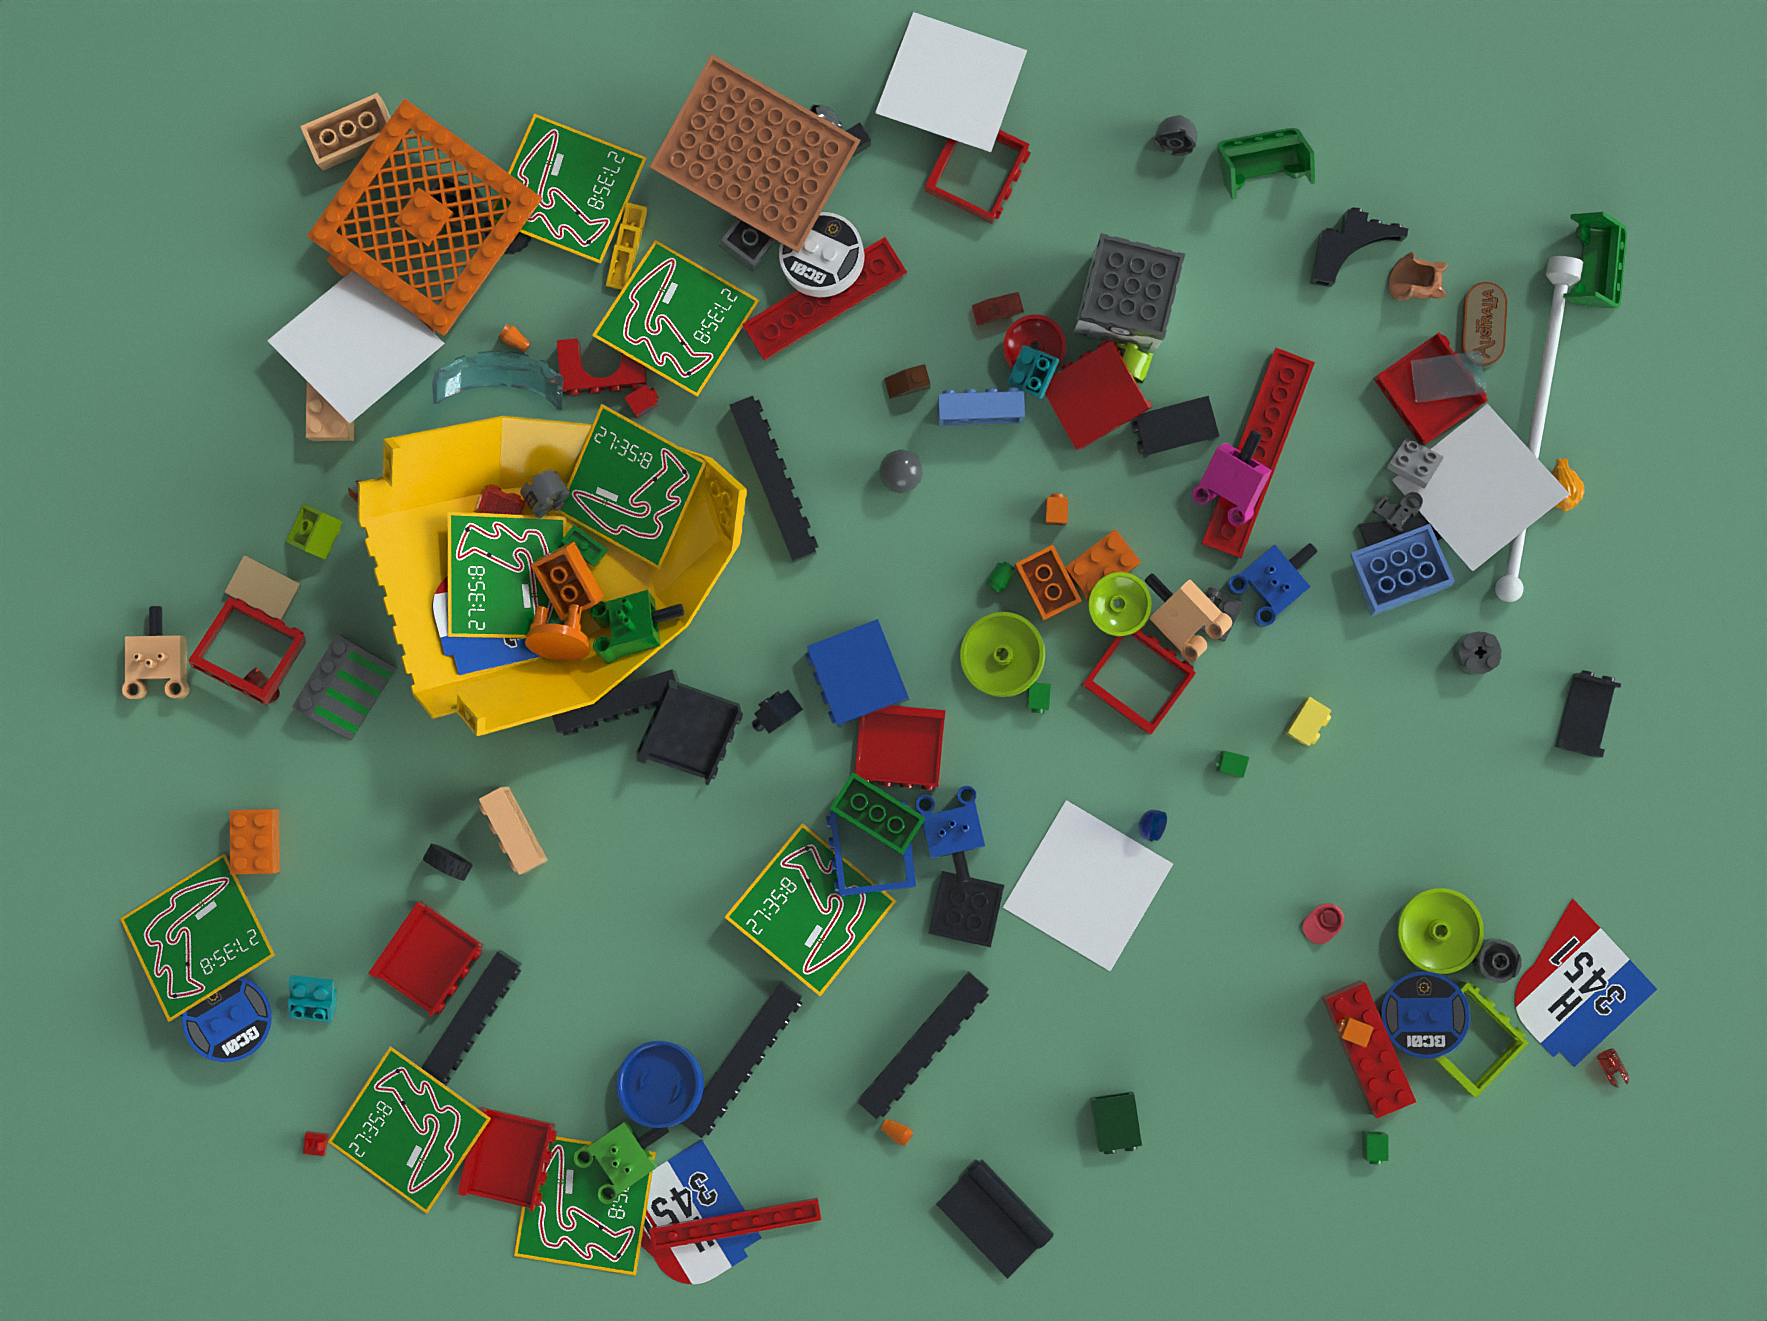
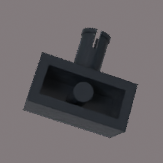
M789 690L783 693L777 691L770 698H766L759 704L760 709L754 713L757 719L752 721V726L758 732L765 728L770 734L790 721L803 708Z

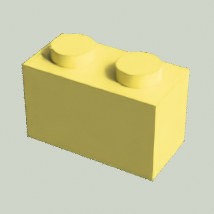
M1306 697L1284 733L1304 746L1314 745L1320 737L1318 733L1322 726L1325 727L1330 721L1331 716L1329 714L1332 710L1315 699Z

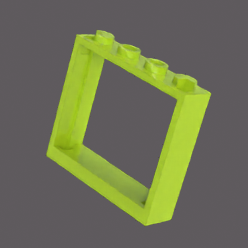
M1461 981L1457 986L1462 992H1465L1514 1040L1474 1083L1445 1056L1434 1058L1471 1096L1477 1098L1529 1042L1524 1038L1526 1035L1520 1028H1513L1509 1024L1511 1020L1503 1012L1498 1013L1494 1009L1496 1005L1488 997L1483 998L1478 993L1480 989L1472 982L1468 984L1465 981Z

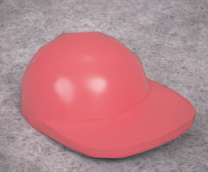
M1321 904L1304 920V934L1313 943L1325 944L1343 927L1344 914L1334 904Z

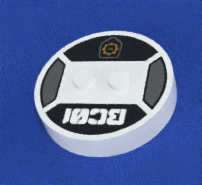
M820 213L799 253L781 243L779 247L780 264L789 283L803 294L813 297H828L846 290L856 281L864 265V248L857 229L846 218L834 213Z

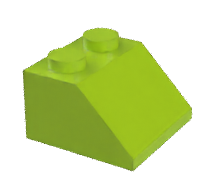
M303 503L285 542L326 560L327 555L332 550L336 536L341 531L343 521Z

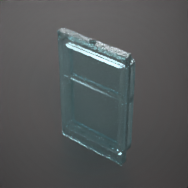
M1481 351L1411 361L1416 403L1485 393Z

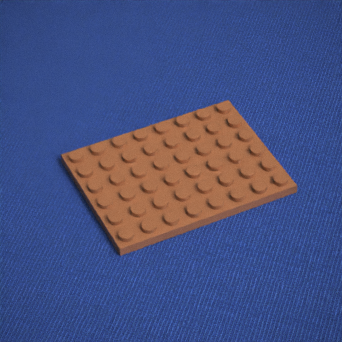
M711 54L649 167L799 253L861 140Z

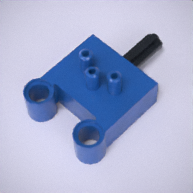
M1308 543L1288 560L1277 546L1273 545L1240 574L1230 577L1227 580L1226 588L1231 594L1236 595L1244 592L1249 584L1267 605L1256 610L1253 616L1254 621L1258 626H1268L1275 621L1276 616L1311 587L1297 569L1317 553V549L1313 544ZM1234 579H1239L1242 582L1240 590H1236L1232 586ZM1262 611H1266L1269 614L1268 622H1263L1260 619Z
M963 786L959 789L957 799L964 807L931 814L935 809L933 798L928 795L920 796L916 801V809L925 817L923 826L931 859L952 854L958 882H969L971 879L965 851L985 847L975 804V789L971 786ZM963 791H970L973 798L970 801H963L961 798ZM922 800H929L932 806L929 810L923 811L920 809L919 804Z

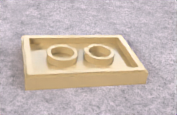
M244 555L225 593L245 601L254 608L261 609L273 618L275 617L283 621L302 584Z

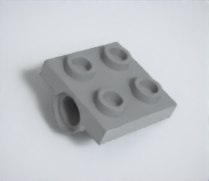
M1406 437L1390 461L1387 469L1425 489L1444 457Z

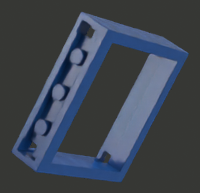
M830 811V816H826L827 828L832 829L833 837H829L830 850L835 852V858L831 859L832 870L837 871L838 879L834 880L835 893L839 892L840 897L916 887L910 843L903 854L907 881L845 889L837 817L839 816Z

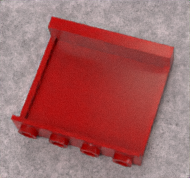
M1440 332L1373 378L1415 439L1423 446L1488 401L1485 390L1481 386L1478 387L1472 372L1469 369H1465L1460 355L1457 352H1453L1449 346V340L1445 335H1441Z
M1107 339L1097 345L1098 349L1092 353L1089 350L1079 356L1080 360L1074 364L1070 361L1061 367L1062 371L1057 374L1054 372L1045 392L1048 401L1076 450L1085 448L1153 407L1151 402L1145 399L1116 347V341L1109 342Z
M890 705L860 717L855 774L869 783L871 781H879L880 786L892 787L893 782L901 783L900 787L913 788V784L922 785L921 789L934 790V786L939 787L946 710Z
M420 901L415 904L368 974L374 978L379 977L427 1010L430 1013L429 1016L432 1017L436 1013L440 1014L447 1005L444 1001L448 995L452 997L459 987L456 985L460 978L464 979L471 970L468 966L473 960L476 962L483 953L481 948L484 944Z
M480 1107L479 1110L491 1119L466 1155L457 1194L463 1196L472 1194L530 1208L529 1211L533 1212L536 1206H540L543 1194L540 1193L541 1185L546 1183L547 1173L545 1172L546 1164H550L552 1152L549 1150L551 1143L555 1142L557 1131L554 1130L555 1124Z

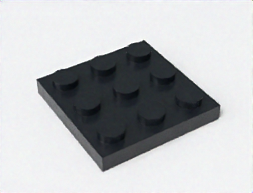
M942 871L928 934L991 948L1005 885L970 877L971 880L969 882L959 883L955 873Z

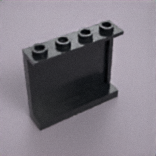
M668 679L636 751L637 761L645 764L646 760L649 759L704 778L705 784L709 785L711 779H715L717 775L719 761H723L725 758L727 743H731L734 738L735 731L733 730L736 724L739 725L742 720L743 713L741 712L740 704Z

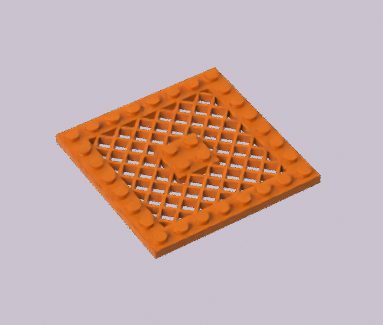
M404 98L310 230L307 237L445 336L543 198ZM417 138L418 148L408 149L407 139ZM422 138L432 145L423 147ZM403 142L404 150L396 151ZM434 150L436 160L425 162L424 152ZM439 150L450 158L440 159ZM419 153L421 162L411 164L409 154ZM405 155L406 165L396 166L395 157ZM389 160H390V161H391V167H390V168H384V167L387 165V163L389 162ZM456 162L466 170L457 171ZM451 163L453 172L442 174L441 164ZM436 165L438 175L428 176L426 167ZM422 167L423 177L413 179L412 169ZM407 170L409 180L398 181L397 171ZM392 172L394 182L384 184L382 174ZM468 175L470 185L459 186L458 176ZM473 175L482 180L483 183L474 184ZM378 177L379 185L372 186V184ZM454 177L455 187L445 189L443 179ZM439 180L440 190L430 191L429 181ZM424 182L425 191L418 188L415 192L414 184ZM410 185L411 195L401 196L399 186ZM395 187L396 197L386 199L385 189ZM485 187L487 197L477 199L475 189ZM490 187L501 195L491 196ZM380 190L381 200L372 201L370 191ZM471 190L472 200L462 201L460 191ZM456 192L457 202L447 204L446 193ZM366 194L367 202L359 203ZM441 195L442 203L437 201L432 196ZM507 199L512 202V203L509 205V207H508V204H507ZM409 200L403 209L402 201ZM503 200L504 209L494 211L492 201ZM397 202L399 212L389 213L387 203ZM488 202L489 212L479 213L478 203ZM382 204L384 214L374 216L373 206ZM473 204L474 214L464 216L463 206ZM368 207L369 217L359 218L358 208ZM458 207L460 217L452 218L455 213L448 208ZM352 212H354L355 219L347 220ZM502 215L496 224L494 216ZM397 217L394 222L401 227L391 228L390 218ZM490 217L492 227L481 228L480 218ZM385 219L386 229L376 230L375 221ZM475 219L477 229L467 231L465 221ZM461 221L462 232L452 233L450 223ZM370 222L372 231L362 233L360 223ZM356 224L357 234L347 235L346 225ZM446 227L447 234L440 235L443 229ZM402 231L403 242L393 243L392 233ZM407 231L418 239L408 241ZM490 232L483 242L482 233ZM387 234L389 244L379 245L377 235ZM478 234L479 244L469 246L468 235ZM373 236L374 246L364 248L363 238ZM463 236L464 247L454 248L453 238ZM358 239L359 248L348 240ZM448 239L450 249L440 250L438 240ZM434 243L435 251L425 253L424 244L431 248ZM419 244L421 254L410 255L409 245ZM404 246L406 256L396 258L394 248ZM390 248L391 259L381 260L380 250ZM478 249L471 259L470 250ZM375 251L376 260L365 252ZM465 251L467 261L457 263L455 253ZM451 254L452 264L442 265L441 255ZM436 256L438 266L428 268L426 257ZM421 258L423 269L413 270L411 260ZM407 261L408 271L398 273L397 262ZM392 263L393 272L383 265ZM466 266L462 273L459 275L458 267ZM453 268L455 278L444 280L443 270ZM439 271L440 281L430 282L428 272ZM424 273L425 283L415 285L414 275ZM409 276L410 285L399 277ZM454 283L449 291L446 292L445 285ZM441 285L442 296L432 297L431 287ZM426 288L427 297L416 289ZM435 301H441L439 305L434 303Z

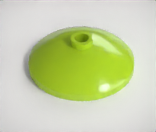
M1114 572L1102 577L1093 586L1088 599V610L1094 624L1103 632L1113 636H1126L1138 631L1148 620L1152 608L1151 595L1145 583L1135 575L1125 572ZM1118 599L1120 605L1118 607H1114L1113 603L1115 600Z

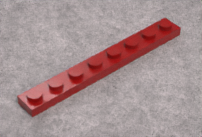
M817 1197L651 1227L649 1232L652 1250L654 1251L820 1221L822 1217Z

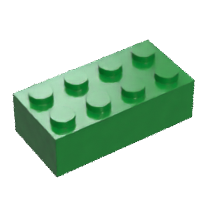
M853 772L829 808L831 812L903 856L925 821V817Z

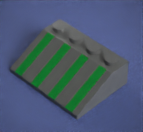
M336 634L292 707L352 740L396 667L347 637Z

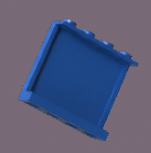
M878 619L807 646L809 652L805 653L809 665L814 664L816 672L813 673L817 685L821 684L824 691L820 692L824 704L829 703L831 711L828 712L832 724L836 723L838 728L841 727V724L900 701L903 703L909 700Z

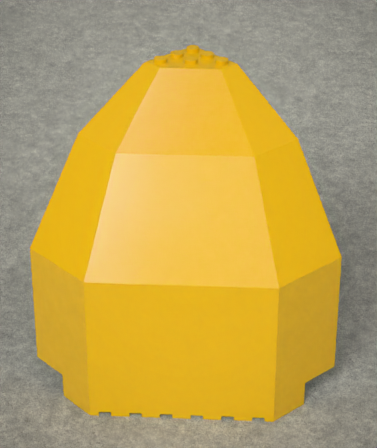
M498 416L383 439L382 477L358 482V523L360 528H365L367 539H364L369 557H374L377 566L373 571L378 587L383 586L386 595L382 599L387 615H392L395 626L392 627L396 644H401L404 652L401 660L405 673L411 675L414 684L410 686L412 695L432 719L457 713L476 736L594 704L689 626L740 545L747 489L713 458L683 448L707 463L660 570L566 517V534L575 525L608 549V552L596 567L585 560L604 595L601 601L606 602L648 590L655 599L656 610L682 604L685 612L683 616L658 623L660 646L617 658L611 663L603 662L594 651L593 643L601 636H607L611 639V627L601 628L590 615V608L581 612L580 618L581 632L588 637L590 643V651L587 657L576 661H558L538 657L459 675L454 655L445 656L433 610L436 590L440 583L448 576V512L535 516L520 494L521 488L526 483L531 485L535 482L533 477L547 470L556 471L567 487L593 424ZM554 509L549 511L545 515L565 517L562 514L554 511Z

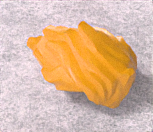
M1558 458L1552 475L1570 494L1555 505V508L1568 511L1577 506L1582 500L1585 491L1584 484L1576 472L1569 468L1568 459L1564 458L1561 460Z

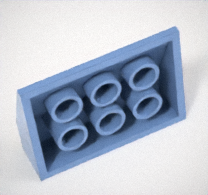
M1430 524L1350 553L1361 592L1371 617L1448 589L1455 582Z

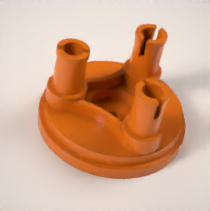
M570 605L567 621H565L564 625L546 624L549 610L541 606L536 607L533 623L530 625L529 633L526 635L525 644L527 648L539 656L558 661H576L587 657L590 651V643L588 637L581 632L580 624L583 608L579 607V605Z

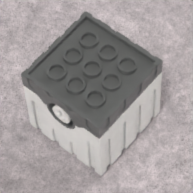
M1101 233L1093 251L1092 262L1089 267L1087 282L1084 287L1082 302L1073 333L1079 335L1081 333L1087 334V337L1099 340L1101 338L1108 339L1109 342L1132 343L1137 345L1139 350L1144 348L1148 349V352L1155 353L1166 335V327L1169 323L1171 307L1174 303L1176 286L1179 282L1185 253L1172 252V250L1156 248L1148 244L1131 242L1128 239L1111 237Z

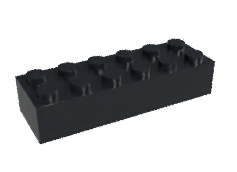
M671 669L614 687L594 704L552 715L556 732L569 736L578 733V728L584 727V729L588 730L598 727V722L600 721L610 723L619 720L618 716L622 714L627 717L638 714L639 709L644 707L645 710L654 709L658 704L668 679L679 682L677 672Z

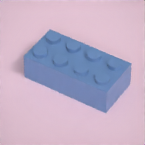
M1019 388L1006 389V392H998V389H986L984 393H977V390L974 389L964 390V393H955V390H945L943 394L938 396L939 426L1023 423L1025 418L1024 391H1019Z

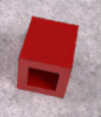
M646 384L624 397L637 418L659 406L656 401L659 399V396L653 387L649 389Z

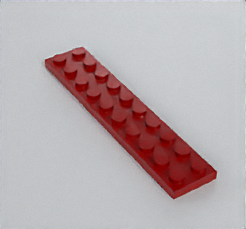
M1279 348L1274 349L1237 450H1242L1252 430L1260 432L1262 438L1252 459L1272 471L1253 508V517L1240 526L1232 525L1228 520L1229 510L1236 505L1219 495L1201 542L1202 545L1239 559L1242 558L1315 362ZM1238 510L1239 515L1243 517L1242 512Z

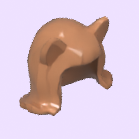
M1414 252L1406 254L1396 262L1389 275L1388 289H1390L1391 296L1398 301L1409 300L1411 297L1417 299L1444 298L1446 293L1442 288V273L1447 269V264L1444 262L1432 264L1424 259H1416Z

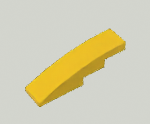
M631 202L626 203L617 243L614 245L606 286L622 290L630 279L648 207Z

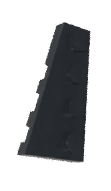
M1425 517L1408 519L1401 527L1403 529L1402 533H1397L1387 526L1386 521L1361 523L1358 526L1365 545L1368 547L1430 523ZM1431 525L1437 541L1443 539Z

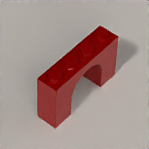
M578 338L556 340L561 391L567 394V396H579L580 392L600 394L601 390L620 392L622 388L629 387L630 390H637L645 384L647 385L646 367L621 353V364L615 373L605 378H596L587 374L583 368L581 344Z

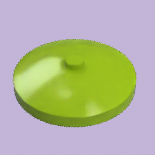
M997 612L982 617L970 627L962 641L960 660L967 679L977 689L991 696L1010 697L1027 690L1038 679L1044 666L1045 647L1040 633L1027 619L1014 613Z
M1431 888L1417 893L1404 905L1397 922V938L1402 952L1415 966L1428 972L1448 974L1466 967L1477 956L1483 943L1484 925L1477 907L1465 895L1447 888Z

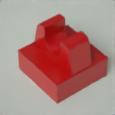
M307 1131L305 1133L302 1154L325 1156L329 1134Z

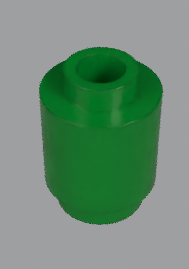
M1006 561L1003 564L998 562L987 578L988 582L986 585L1000 594L1002 590L1005 591L1016 575L1013 571L1015 568Z

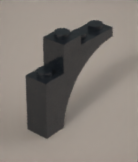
M1356 207L1347 209L1343 215L1340 233H1338L1337 229L1326 228V230H1322L1319 234L1310 284L1332 287L1342 264L1351 254L1375 242L1403 241L1408 235L1409 228H1404L1399 223L1382 224L1381 220L1376 219L1367 221L1368 212H1363V209Z

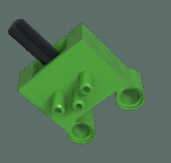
M626 1119L590 1145L581 1146L574 1154V1162L578 1167L586 1168L596 1157L611 1180L601 1185L598 1190V1198L602 1203H612L619 1193L656 1169L657 1164L646 1148L669 1133V1129L652 1128L638 1137ZM580 1152H587L590 1160L582 1161L579 1157ZM606 1187L611 1188L614 1196H605L603 1189Z

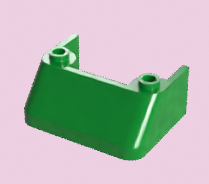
M1286 128L1224 140L1218 143V156L1224 185L1232 199H1237L1236 190L1241 189L1245 185V179L1284 171L1293 179L1306 175L1309 182L1315 184L1314 151L1299 129Z
M1605 212L1571 214L1570 218L1579 223V226L1576 228V237L1584 244L1583 267L1580 284H1575L1570 293H1563V298L1575 305L1619 308L1622 300L1627 245V229L1625 225Z

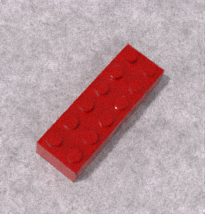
M1359 980L1322 996L1337 1034L1339 1033L1337 1031L1339 1021L1341 1019L1344 1020L1345 1016L1374 1027L1366 1048L1339 1037L1371 1115L1378 1119L1416 1103V1099L1366 982Z

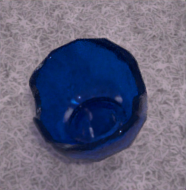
M1155 809L1146 811L1138 823L1139 834L1142 838L1151 842L1153 840L1159 841L1167 825V814Z

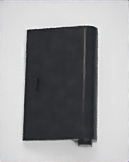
M975 1159L967 1167L969 1171L936 1205L1008 1279L1037 1248L1040 1249L1051 1240L1054 1233L983 1159L979 1161Z

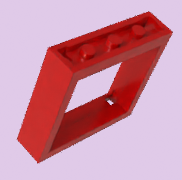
M999 129L995 141L1018 151L1019 154L990 212L936 187L958 141L948 138L925 185V192L992 224L995 218L999 219L1004 209L1001 207L1003 200L1008 201L1013 189L1010 188L1012 182H1017L1022 171L1019 168L1022 162L1026 164L1031 154L1028 151L1030 144Z
M229 597L188 661L192 668L267 706L305 646L306 639L303 635L304 633L298 628L293 627L291 629L285 626L282 620L266 616L267 614L261 609H252L248 607L245 601ZM233 610L294 640L263 689L202 658Z
M1140 628L1130 635L1184 674L1182 680L1151 722L1145 720L1093 681L1125 636H1116L1081 685L1140 729L1151 735L1195 676L1196 672L1193 671L1194 667L1189 662L1178 660L1176 658L1177 654L1169 648L1163 649L1158 645L1160 642L1151 635L1145 636L1141 633L1143 629Z

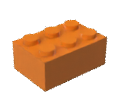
M1114 529L1068 564L1065 569L1074 585L1088 601L1093 586L1102 577L1114 572L1128 573L1139 565L1141 561L1118 531Z
M574 541L538 558L531 564L534 573L561 621L568 618L570 605H579V607L583 608L582 611L598 604L604 598L601 589Z
M1054 545L1014 564L1042 622L1082 602Z
M279 809L229 810L230 875L280 872Z

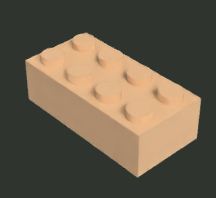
M375 93L300 127L316 164L324 171L366 153L391 117L383 99L378 93Z
M307 381L306 438L311 441H354V420L349 424Z
M509 786L500 787L479 799L481 803L479 808L484 816L487 815L491 821L489 827L494 835L497 834L501 840L499 846L504 854L508 853L511 859L509 864L514 873L518 872L519 875L527 873L548 861Z

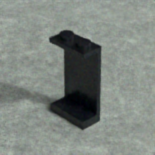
M1209 395L1144 412L1131 421L1133 433H1137L1139 439L1136 442L1138 452L1143 454L1144 458L1193 443L1215 440L1220 436Z
M1582 670L1581 673L1573 674L1556 747L1595 758H1603L1605 749L1600 748L1614 690L1615 688H1620L1621 683L1615 682L1613 677L1602 676V678L1594 677L1595 673Z

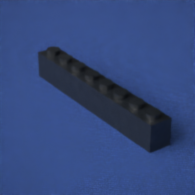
M752 395L730 404L793 563L817 554L815 548L819 546L815 536L810 537L807 529L811 528L807 517H802L800 509L803 507L799 497L794 498L791 490L795 489L791 477L786 478L784 470H787L783 458L778 459L776 451L779 448L775 438L770 439L768 432L771 431L768 420H763L760 412H763V408L759 399L755 401Z
M502 950L497 951L421 1067L424 1071L445 1086L448 1085L451 1080L449 1077L452 1070L457 1071L463 1062L460 1059L464 1052L468 1053L475 1042L472 1040L476 1033L478 1035L482 1033L487 1025L484 1021L488 1015L492 1017L498 1008L496 1005L499 998L504 999L509 992L508 984L511 980L515 981L522 971L519 969L522 965L521 962Z
M968 971L858 1098L857 1103L875 1119H878L879 1116L884 1117L890 1111L891 1107L889 1105L894 1099L898 1101L903 1096L905 1086L908 1083L912 1085L919 1077L917 1072L922 1067L926 1069L933 1061L931 1056L936 1051L938 1053L941 1052L946 1046L947 1042L945 1040L949 1035L954 1036L960 1030L961 1026L959 1024L964 1018L968 1020L973 1015L975 1005L978 1002L982 1004L989 996L987 993L989 988Z
M783 981L780 982L703 1091L697 1109L688 1119L681 1123L700 1138H703L705 1134L710 1135L716 1126L713 1122L717 1116L722 1118L728 1107L726 1104L729 1099L734 1101L741 1091L738 1088L742 1081L747 1083L752 1076L751 1068L754 1064L759 1066L766 1056L763 1051L767 1046L771 1048L778 1039L775 1036L778 1030L786 1028L790 1022V1019H788L792 1011L796 1013L803 1002L800 1001L802 998L801 994Z

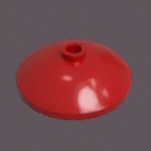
M1034 314L1019 318L1009 327L1003 341V352L1008 365L1012 369L1023 345L1030 347L1033 343L1038 345V351L1059 359L1056 369L1061 365L1066 353V338L1062 329L1055 321L1046 316Z

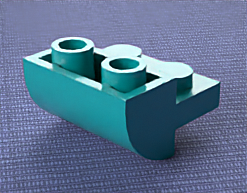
M1023 345L1007 384L1043 399L1059 359Z
M291 975L289 978L290 997L287 1002L289 1018L331 1023L337 1000V989H334V980Z

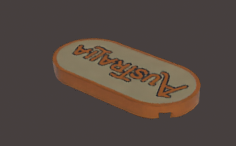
M1481 282L1474 285L1464 298L1461 348L1464 356L1477 366H1487L1496 362L1502 356L1505 349L1507 297L1503 289L1492 282Z

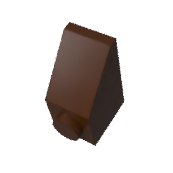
M925 364L902 370L884 378L889 399L930 389L931 385Z

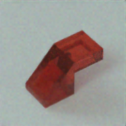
M1019 292L989 298L972 305L977 326L985 325L997 319H1009L1024 313Z

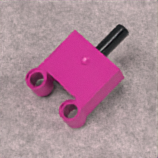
M1255 430L1250 432L1241 451L1227 443L1218 446L1199 486L1195 487L1192 493L1193 499L1199 504L1209 502L1216 498L1218 494L1234 503L1236 506L1229 510L1228 520L1235 526H1240L1253 517V508L1272 471L1252 459L1262 438L1260 432ZM1203 489L1207 491L1208 496L1204 494ZM1238 510L1242 512L1243 517L1239 515Z

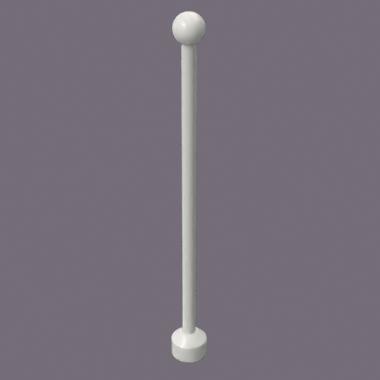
M1567 256L1550 257L1546 271V277L1555 288L1527 445L1528 449L1537 458H1539L1566 301L1563 298V293H1567L1568 287L1581 279L1583 267L1582 260ZM1526 529L1511 541L1505 576L1501 577L1495 586L1496 595L1504 602H1514L1523 594V583L1518 578Z

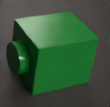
M1034 683L1028 688L1027 708L1032 709L1031 713L1044 714V710H1049L1051 684Z
M1221 751V754L1216 756V771L1244 778L1249 757Z
M1362 1132L1363 1158L1369 1161V1164L1380 1165L1382 1161H1389L1388 1134L1385 1132Z

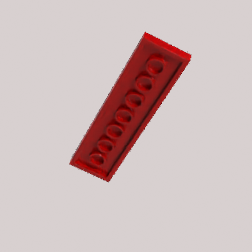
M886 237L864 249L865 256L862 271L856 281L846 290L828 297H813L797 290L742 324L764 361L907 274L906 269Z

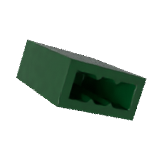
M1132 1091L1090 1098L1097 1146L1100 1152L1114 1154L1118 1149L1125 1148V1151L1137 1150L1138 1146H1142L1135 1094Z

